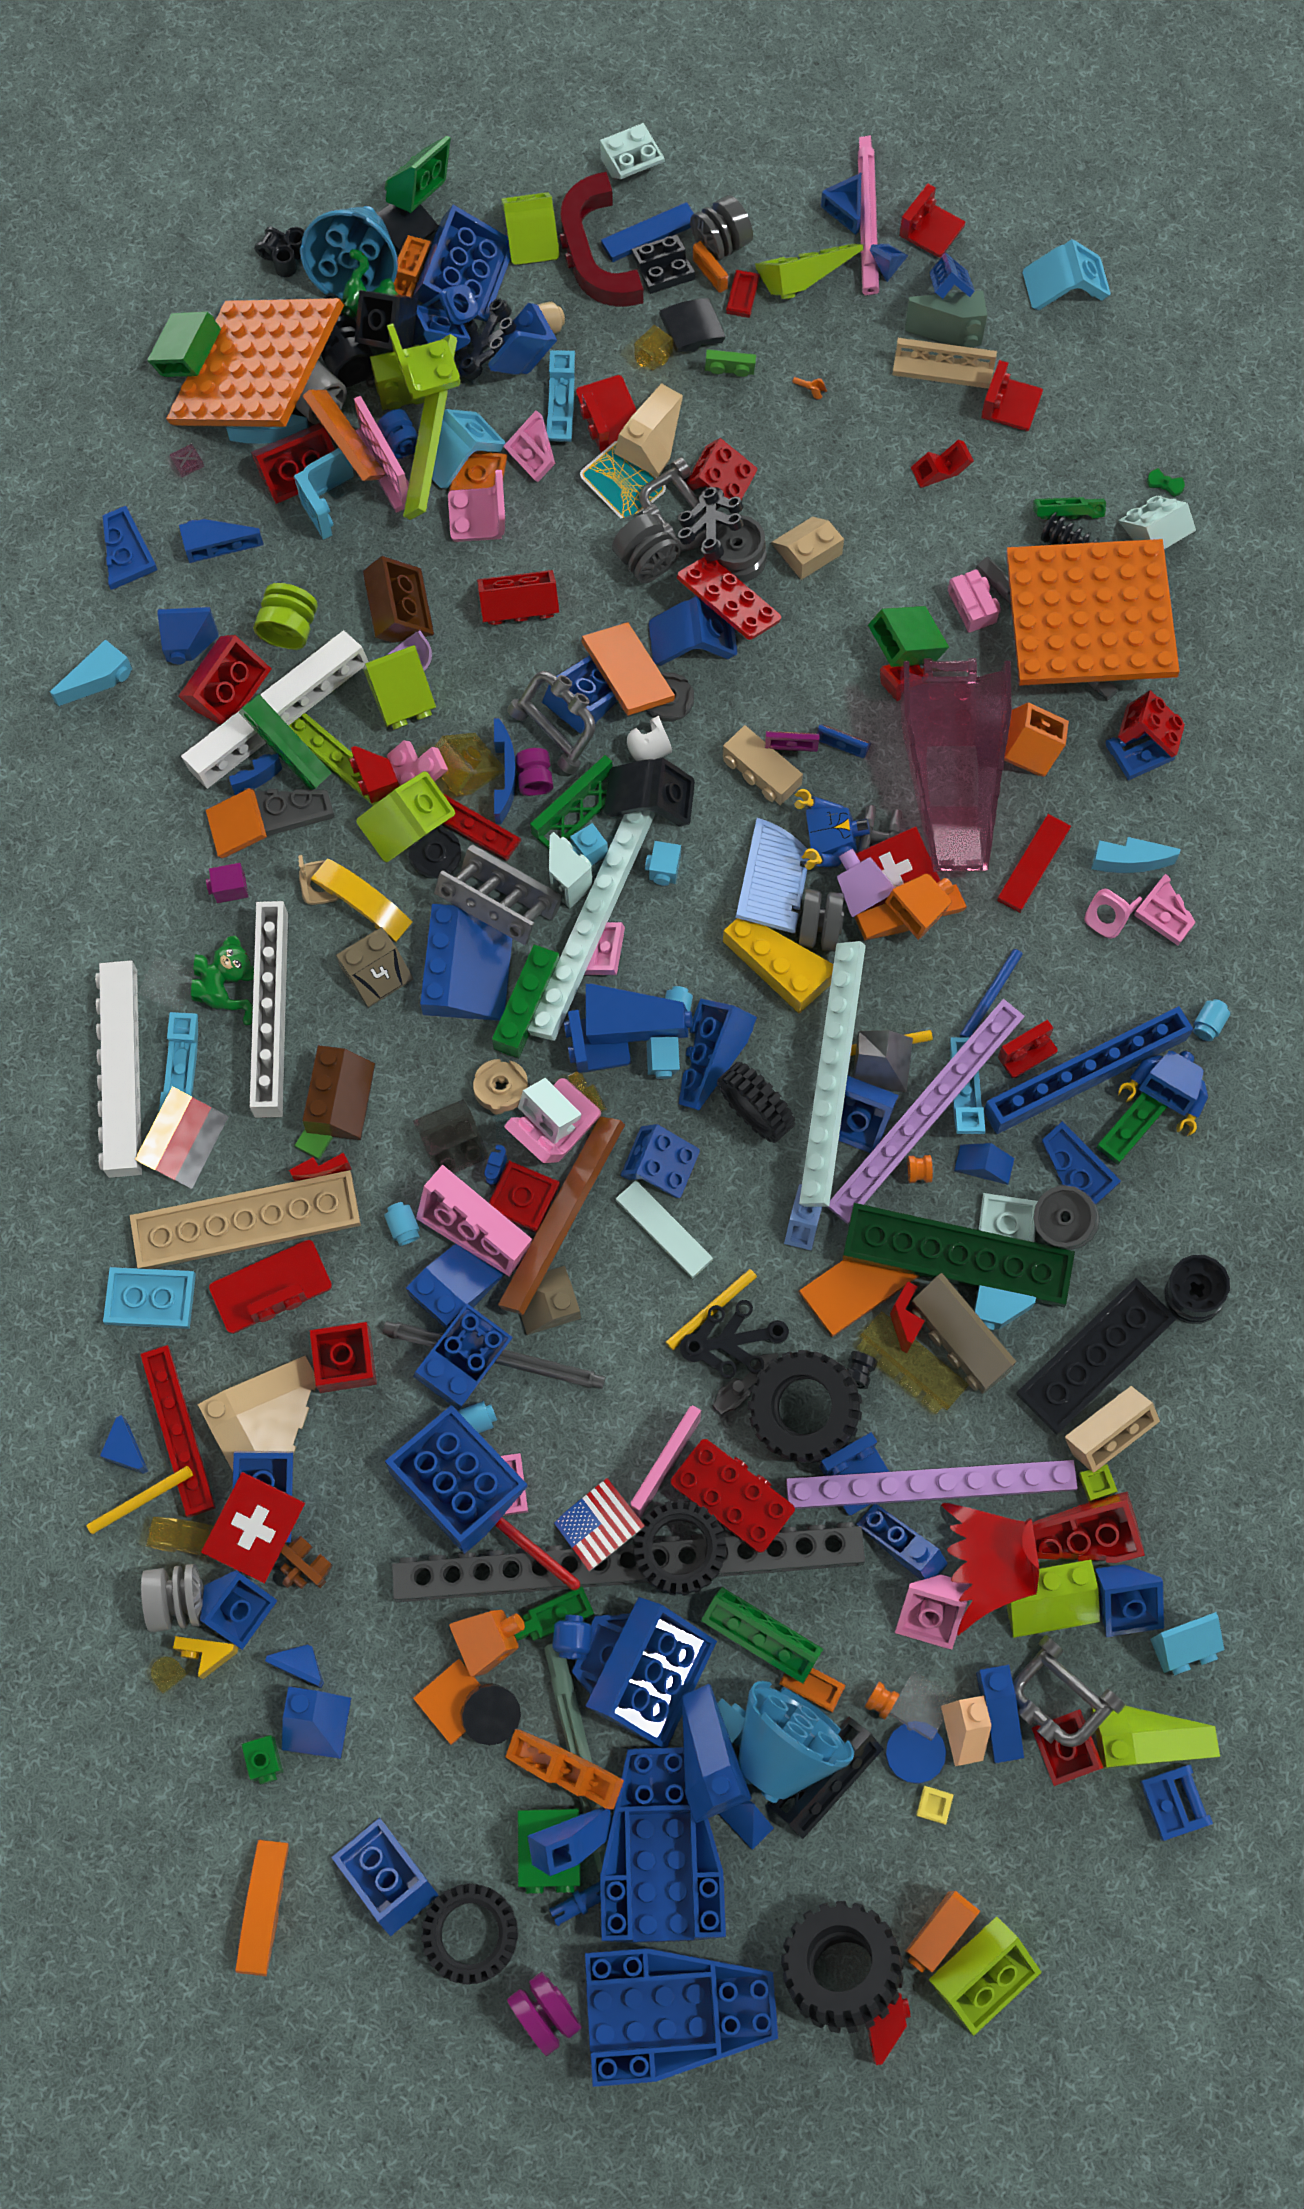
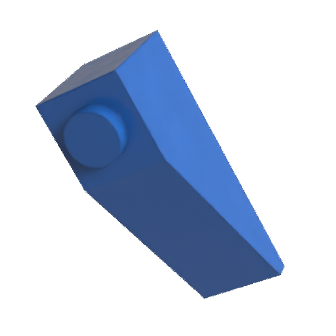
M207 519L191 520L179 525L189 563L264 545L259 528Z
M1004 1665L981 1669L976 1672L980 1696L985 1697L990 1717L991 1730L989 1739L994 1763L1023 1759L1024 1752L1017 1701L1010 1666Z

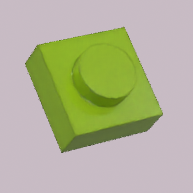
M1108 1464L1103 1465L1094 1473L1091 1470L1079 1473V1478L1089 1502L1118 1492Z

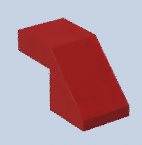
M958 439L941 455L927 452L910 468L920 488L959 475L974 460L965 442Z
M910 1282L906 1283L890 1312L901 1350L905 1353L910 1349L925 1320L905 1310L917 1289V1286Z

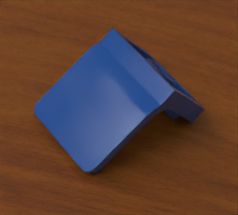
M528 303L513 320L516 324V330L502 338L505 344L488 363L491 371L515 375L521 373L528 374L556 343L557 339L540 307L533 303Z
M697 596L675 605L649 621L653 662L656 665L662 666L693 649H703L725 659H730L737 655L734 627Z

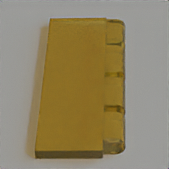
M882 1311L859 1336L863 1340L857 1348L862 1353L873 1358L881 1354L883 1357L878 1361L877 1365L893 1379L902 1372L904 1376L899 1381V1384L915 1398L924 1391L926 1395L920 1402L935 1415L942 1407L947 1411L969 1386L967 1382L916 1339L908 1352H903L891 1318Z

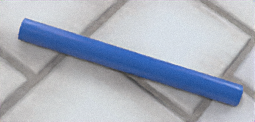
M1012 950L959 1035L960 1037H971L1020 960L1022 953L1019 950Z

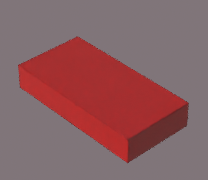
M736 270L726 314L750 318L760 274Z

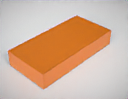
M701 241L693 244L694 263L718 292L721 293L728 289L727 272Z
M812 1668L803 1684L784 1673L779 1685L831 1713L846 1686Z

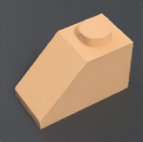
M979 1696L962 1699L942 1705V1714L955 1766L983 1761L991 1730L985 1697Z

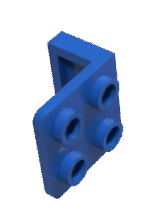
M579 1010L568 1011L569 1021H564L566 1038H572L573 1046L568 1047L570 1063H576L577 1073L630 1064L628 1042L591 1045L586 1036V1018L580 1019Z

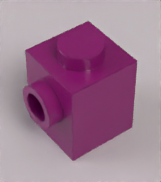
M241 863L209 868L210 878L206 879L208 894H213L217 903L249 898L245 872Z

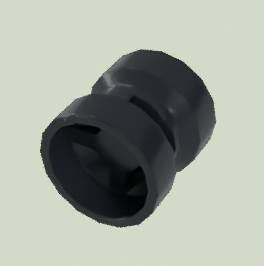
M852 1351L848 1359L850 1365L847 1370L851 1377L855 1379L858 1388L867 1389L871 1381L869 1377L870 1372L875 1371L878 1361L865 1353Z

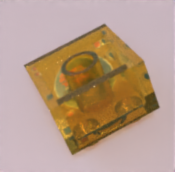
M476 733L445 735L434 746L439 748L448 768V771L441 777L447 783L449 790L456 794V796L473 794L505 772V768Z

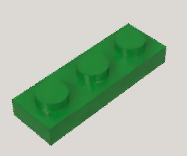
M1143 1092L1096 1148L1119 1165L1168 1106Z

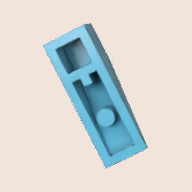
M105 639L60 681L50 693L55 703L61 706L114 687L119 681H125L129 677L132 667L128 658Z

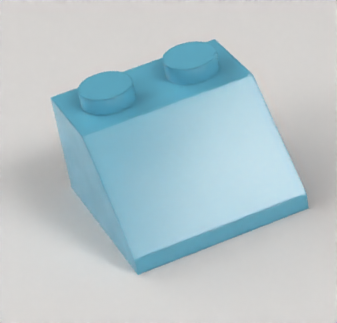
M1216 1612L1161 1632L1150 1639L1163 1672L1166 1673L1172 1670L1174 1676L1191 1670L1189 1664L1200 1660L1201 1665H1205L1217 1660L1216 1653L1224 1650L1219 1617Z

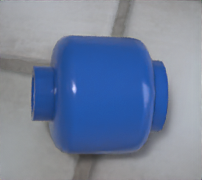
M565 1615V1620L556 1622L554 1625L552 1647L554 1651L559 1653V1658L581 1660L583 1655L588 1654L591 1649L592 1626L583 1622V1616Z

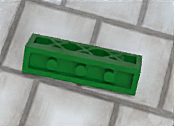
M260 694L240 710L239 714L274 752L278 753V756L310 790H314L332 774Z
M604 755L530 823L531 834L547 849H549L550 841L544 835L550 829L561 830V837L569 841L570 836L577 833L605 807L606 797L602 800V795H606L607 790H602V782L609 776V771L613 767V761ZM599 795V803L595 807H583V799L587 796ZM568 813H580V821L576 825H565V816Z
M721 1587L701 1619L708 1626L802 1684L823 1651V1648L724 1587Z

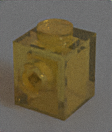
M653 325L634 343L635 359L642 367L647 366L652 371L659 365H665L670 354L673 352V338L656 325Z

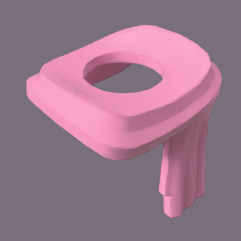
M1102 889L1097 892L1091 901L1084 920L1089 927L1106 938H1115L1123 929L1130 914L1139 908L1142 898L1139 896L1129 905L1124 899L1109 889ZM1100 905H1109L1114 909L1116 918L1113 923L1106 924L1098 918L1097 909Z

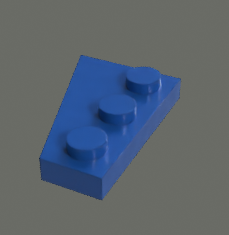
M123 506L103 515L110 590L157 571L156 564L127 507Z
M1063 1121L1042 1139V1143L1062 1185L1080 1189L1089 1195L1096 1205L1121 1183V1180Z

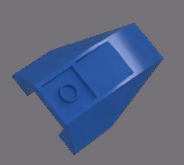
M684 1747L628 1749L621 1778L624 1782L616 1802L600 1875L602 1941L647 1943L698 1941L726 1937L723 1869L709 1820L706 1819L695 1823L685 1794Z
M652 1949L585 1953L593 2087L657 2082L778 2039L773 1972Z

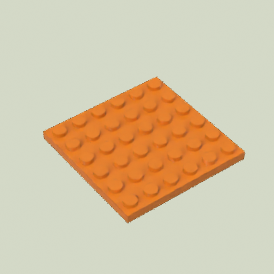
M339 298L225 301L215 320L222 329L199 375L187 376L175 402L171 406L166 420L175 426L286 427L344 304Z
M1163 539L1007 547L1006 555L1019 686L1174 678L1179 676L1180 671Z

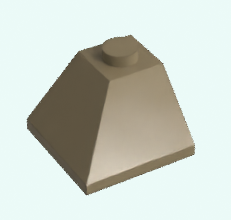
M565 1266L546 1272L524 1315H521L527 1335L581 1319L580 1309Z

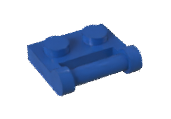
M1146 732L1141 737L1133 738L1127 743L1115 737L1105 742L1107 749L1114 756L1128 781L1173 761L1176 756L1171 757L1153 739L1123 751L1122 747L1149 736Z
M1191 1764L1140 1781L1162 1841L1213 1824L1210 1815H1207L1192 1778L1191 1774L1194 1772ZM1180 1778L1195 1820L1188 1821L1173 1780Z

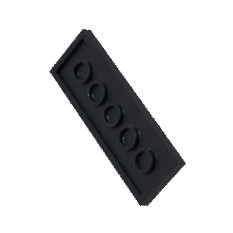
M1135 1278L1016 1392V1395L1058 1435L1174 1323L1177 1317Z

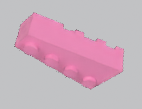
M444 1165L424 1185L416 1219L510 1277L524 1258L532 1238Z

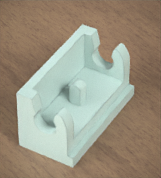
M546 1078L523 1090L518 1108L553 1144L570 1134L575 1129L572 1124L577 1122L582 1115Z

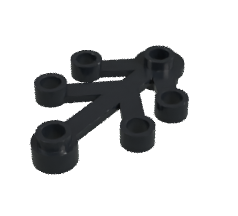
M497 298L491 302V316L481 336L477 331L478 326L473 319L463 323L474 346L471 356L467 352L468 345L455 351L462 361L458 371L463 378L467 380L478 378L483 371L482 364L493 358L505 344L502 338L516 330V324L509 317L512 309L505 300ZM500 322V329L493 333L497 323Z
M709 487L700 495V503L692 511L687 510L679 514L678 520L683 529L678 532V537L682 544H690L706 527V539L702 543L701 550L707 561H716L724 554L723 546L717 540V522L728 526L732 531L741 529L744 522L739 512L743 510L744 506L740 497L736 496L729 499L724 497L721 488ZM720 507L726 508L731 515L717 511V509ZM706 510V513L695 523V519Z
M741 1300L737 1303L734 1315L720 1336L707 1339L714 1326L721 1323L725 1317L724 1309L719 1305H714L709 1309L708 1318L697 1334H689L682 1339L680 1353L685 1360L689 1362L702 1360L719 1371L722 1378L731 1379L736 1374V1365L732 1361L723 1362L710 1352L722 1349L746 1365L751 1373L758 1374L765 1365L763 1358L758 1355H750L738 1347V1345L769 1340L773 1344H781L786 1341L789 1329L783 1321L775 1320L767 1328L735 1334L744 1319L748 1318L753 1311V1306L749 1301ZM747 1305L749 1312L742 1314L739 1311V1306ZM719 1310L722 1316L719 1319H714L711 1316V1312ZM780 1327L783 1330V1334L775 1336L772 1329ZM697 1343L700 1349L697 1352H691L689 1345ZM758 1360L761 1363V1367L753 1369L750 1362ZM725 1365H729L733 1368V1373L726 1375L723 1373L722 1368Z

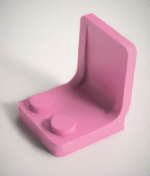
M495 470V485L493 487L452 490L448 493L452 541L502 539L505 533L502 470Z
M565 1078L559 1079L553 1086L582 1114L581 1118L572 1124L575 1129L570 1134L553 1144L527 1116L511 1117L504 1126L543 1163L559 1162L601 1116V1110Z

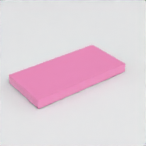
M693 1405L687 1410L631 1501V1509L639 1519L643 1516L700 1423L701 1410Z

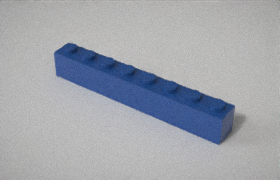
M1180 1006L988 1100L984 1108V1114L995 1133L999 1134L1140 1064L1145 1059L1154 1057L1186 1041L1193 1027Z

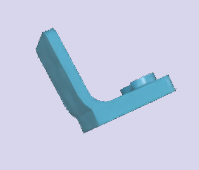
M1073 239L1051 250L1023 270L1031 306L1036 310L1044 308L1070 290L1077 288L1083 289L1090 296L1096 297L1101 301L1111 295L1099 255Z
M446 409L443 415L432 480L440 488H448L472 453L476 451L501 452L506 442L478 413Z
M340 448L312 462L302 472L294 475L300 502L323 540L332 536L331 527L334 524L328 514L330 508L324 498L320 499L318 496L354 477L352 465Z

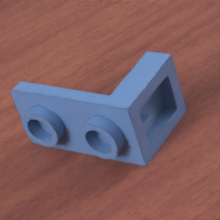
M799 1184L784 1244L812 1250L822 1207H804L799 1204L802 1184Z

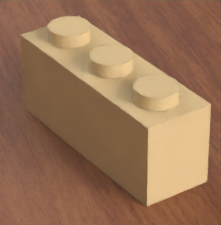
M746 725L723 745V760L731 769L737 768L743 773L745 781L752 786L756 784L762 790L764 797L770 802L776 801L781 805L802 785L803 774L774 749L765 748V742Z
M1130 1386L1081 1425L1073 1429L1065 1436V1439L1073 1456L1094 1473L1159 1423L1160 1420L1153 1402Z

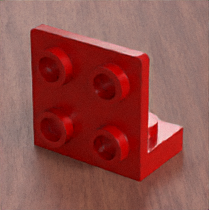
M927 183L902 216L899 236L941 258L965 227V221L936 206V199H934L936 187Z
M999 360L984 400L981 418L1029 431L1043 389L1010 379L1011 374L1007 373L1009 362Z
M719 438L705 446L686 484L692 491L699 487L704 488L705 486L708 488L718 487L722 489L724 497L730 499L737 496L742 500L758 469L723 439Z
M1149 690L1126 706L1118 738L1127 743L1133 738L1141 737L1146 732L1171 757H1174L1178 753L1185 724L1178 714H1174L1166 706L1162 698L1157 697Z

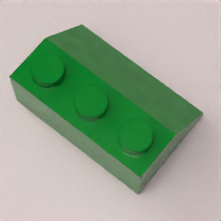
M445 136L423 148L418 154L412 156L404 166H401L395 174L388 177L385 183V202L411 213L436 191L446 180L451 137Z

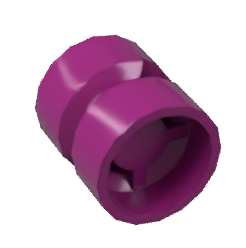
M528 748L517 753L515 758L517 772L519 773L520 793L526 796H535L551 792L553 780L552 773L548 769L550 767L549 752L542 748Z

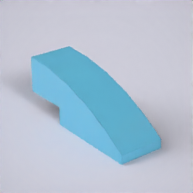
M291 414L286 427L226 426L230 441L265 444L276 442L304 430L309 425L307 417Z
M1131 837L1127 838L1124 846L1099 840L1091 869L1114 873L1156 870L1175 864L1181 849Z

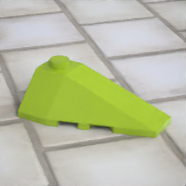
M847 244L820 250V254L819 252L798 254L799 259L798 257L775 258L755 263V267L771 295H781V299L793 298L796 296L795 292L807 289L861 252L863 244Z

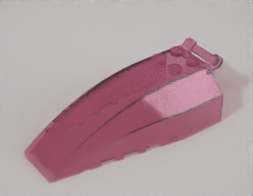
M924 658V677L909 673V661H904L900 671L901 726L933 872H987L1012 713L1011 661H1005L999 672L977 676L976 658H968L967 661H932V658ZM967 671L968 676L933 677L932 672Z

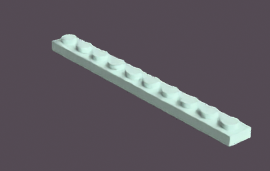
M643 810L624 814L530 1023L528 1032L531 1036L555 1041L653 821L654 811Z
M861 941L836 944L799 1202L804 1207H828L830 1204L866 946Z

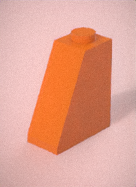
M949 1891L905 1952L910 1955L907 1961L921 1973L925 1969L933 1972L977 1917L980 1910L957 1891Z

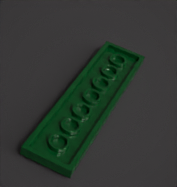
M854 1203L842 1259L935 1279L942 1273L950 1283L977 1289L981 1285L1036 1297V1302L1064 1308L1067 1303L1075 1251Z

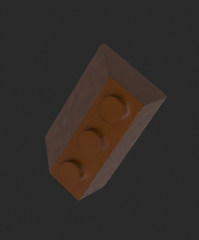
M381 556L363 570L375 638L395 643L406 640L419 630L425 637L434 635L421 568Z
M318 1045L302 1120L306 1133L361 1140L375 1063L345 1048Z

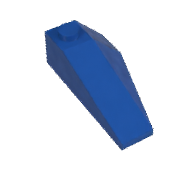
M700 998L693 1016V1026L690 1028V1033H695L694 1047H687L686 1056L691 1059V1066L683 1073L679 1105L700 1110L717 1086L718 1078L730 1068L747 1044L757 1019L756 1016L733 1005Z
M710 1684L682 1696L685 1794L695 1823H699L752 1799Z

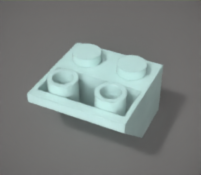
M644 123L600 140L601 160L612 178L623 179L664 162L662 153Z
M1162 496L1150 498L1147 500V504L1140 508L1131 509L1126 513L1125 517L1118 520L1133 540L1163 539L1164 549L1196 531L1188 503Z
M553 832L550 835L549 845L550 885L552 890L563 895L561 901L570 909L591 890L592 865L584 855L581 854L579 856L572 850L573 847L566 838H559Z

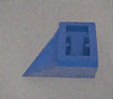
M862 172L825 189L822 192L821 207L855 235L859 233Z

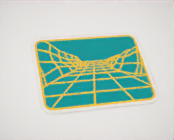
M615 441L584 467L580 472V476L620 518H624L644 510L639 501V494L647 483L657 477L616 455L614 452L617 441ZM664 485L650 494L649 499L652 503L666 491V486Z

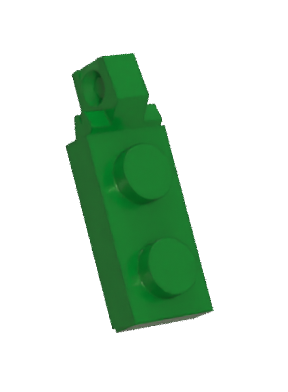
M1084 497L1035 499L1033 501V510L1037 517L1049 520L1055 512H1057V516H1065L1070 519L1080 518V515H1089L1095 519L1105 517L1106 501L1105 499H1085Z
M579 1587L577 1590L568 1592L529 1610V1613L523 1615L525 1629L514 1636L516 1641L530 1635L533 1641L539 1638L541 1640L554 1634L555 1623L565 1620V1615L583 1616V1620L593 1616L594 1611L583 1587Z

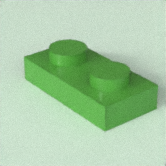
M707 349L705 371H710L714 374L735 373V375L740 377L754 375L756 355Z

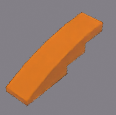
M410 235L407 236L397 259L398 270L394 281L395 291L399 295L412 297L430 251L431 241Z
M957 884L953 885L954 891L948 895L952 903L943 916L956 914L967 908ZM887 904L880 905L855 916L864 940L909 931Z
M515 1729L505 1758L547 1783H556L576 1796L589 1798L605 1809H614L624 1782L623 1779L576 1754L520 1729Z
M258 1840L245 1905L236 1973L267 1976L279 1917L278 1909L283 1890V1875L289 1850L288 1843Z

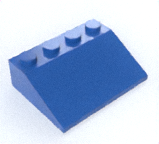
M452 205L441 219L412 297H416L420 302L426 303L440 294L445 288L459 284L467 285L471 289L478 305V315L473 319L487 322L490 316V304L496 299L511 258L508 237L457 206ZM455 295L453 298L454 306L459 312L465 313L467 310L466 301L460 295ZM441 300L430 306L431 308L444 310Z
M432 904L420 1002L423 1015L500 1021L506 1006L513 938L455 905Z
M452 1405L385 1461L391 1476L463 1554L468 1552L489 1533L528 1487L527 1483Z
M638 1597L586 1707L660 1748H667L683 1715L682 1696L694 1691L717 1641L662 1604Z

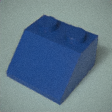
M847 1075L838 1141L871 1153L882 1140L899 1095Z

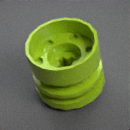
M273 583L268 585L261 602L262 608L259 610L253 626L255 634L273 646L291 650L304 648L310 633V624L314 620V614L318 607L317 600L304 589L291 584Z

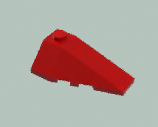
M1128 1491L1100 1498L1032 1522L1038 1559L1058 1560L1063 1558L1078 1559V1561L1097 1560L1106 1561V1563H1119L1145 1556Z

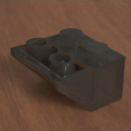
M464 1099L413 1120L435 1173L442 1165L452 1173H456L489 1158L473 1115Z

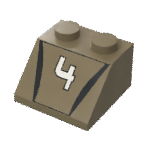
M380 927L336 955L340 968L368 1008L414 980L398 949L383 927Z

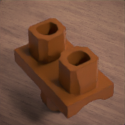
M301 1536L295 1539L289 1546L285 1544L281 1550V1553L296 1566L292 1569L285 1563L280 1568V1571L286 1575L283 1585L289 1588L295 1583L300 1589H303L307 1584L301 1577L302 1573H304L321 1588L326 1583L324 1578L333 1565L321 1554L310 1566L302 1559L313 1547Z

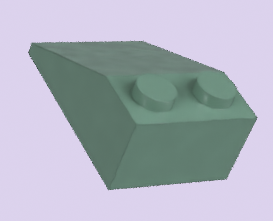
M983 290L974 291L970 297L964 292L948 293L943 299L937 294L909 297L904 326L905 331L949 345L970 348L982 345L987 320Z

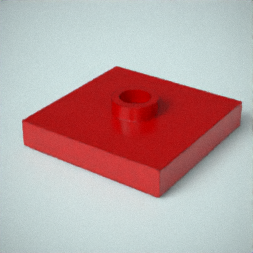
M509 1160L489 1204L513 1224L537 1233L560 1186V1182Z

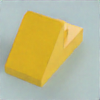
M175 1636L173 1649L181 1651L180 1657L198 1659L199 1654H202L198 1677L202 1679L206 1678L238 1652V1647L234 1644Z

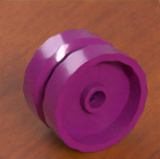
M541 1971L529 1981V1987L537 1999L536 2002L532 2000L526 1991L521 1989L511 1995L507 2001L527 2033L547 2057L560 2046V2040L552 2028L554 2025L566 2038H571L582 2029V2026L560 1989L554 1986L545 1973Z

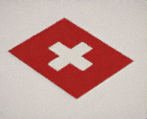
M916 826L856 853L860 862L871 857L895 887L925 874L930 875L936 883L940 881ZM887 898L874 904L865 911L886 904L885 901L887 900Z
M242 1472L201 1553L265 1584L305 1502Z

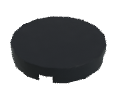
M438 826L409 847L408 857L411 866L418 874L431 879H438L442 871L448 874L452 873L457 868L461 859V848L458 838L452 831Z
M494 1683L480 1685L472 1690L466 1697L460 1712L462 1726L469 1737L480 1744L489 1746L500 1744L510 1738L515 1729L518 1728L521 1718L520 1704L515 1695L504 1686Z

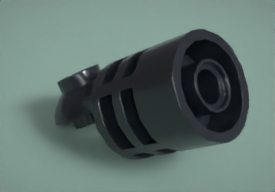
M329 293L326 294L323 299L339 297L337 295ZM340 313L320 355L328 370L345 387H350L367 380L373 375L370 357L374 356L369 345L354 342L356 321L352 317L344 316Z

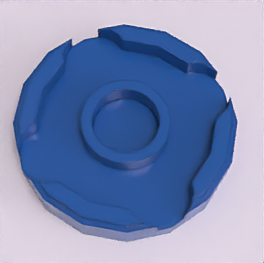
M910 1722L902 1724L892 1732L887 1742L885 1755L888 1766L895 1776L905 1782L920 1784L930 1781L940 1773L945 1763L946 1749L942 1737L934 1728L925 1723Z

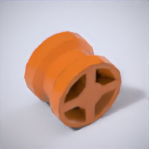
M914 1155L907 1157L909 1183H916L917 1180L932 1183L933 1167L931 1155H924L922 1158H916Z
M879 1681L864 1708L877 1711L879 1717L885 1720L900 1694L896 1691H888L885 1689V1685Z

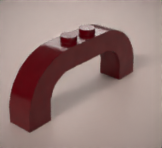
M607 171L585 177L570 188L561 206L562 234H559L561 248H566L568 252L565 254L568 269H573L580 288L597 302L615 307L643 304V286L637 269L622 273H611L601 269L593 259L582 221L587 214L596 209L613 206V191Z

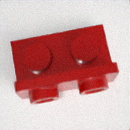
M1048 1019L1001 1047L998 1059L1011 1078L1015 1079L1057 1054L1058 1049L1050 1039L1054 1028Z

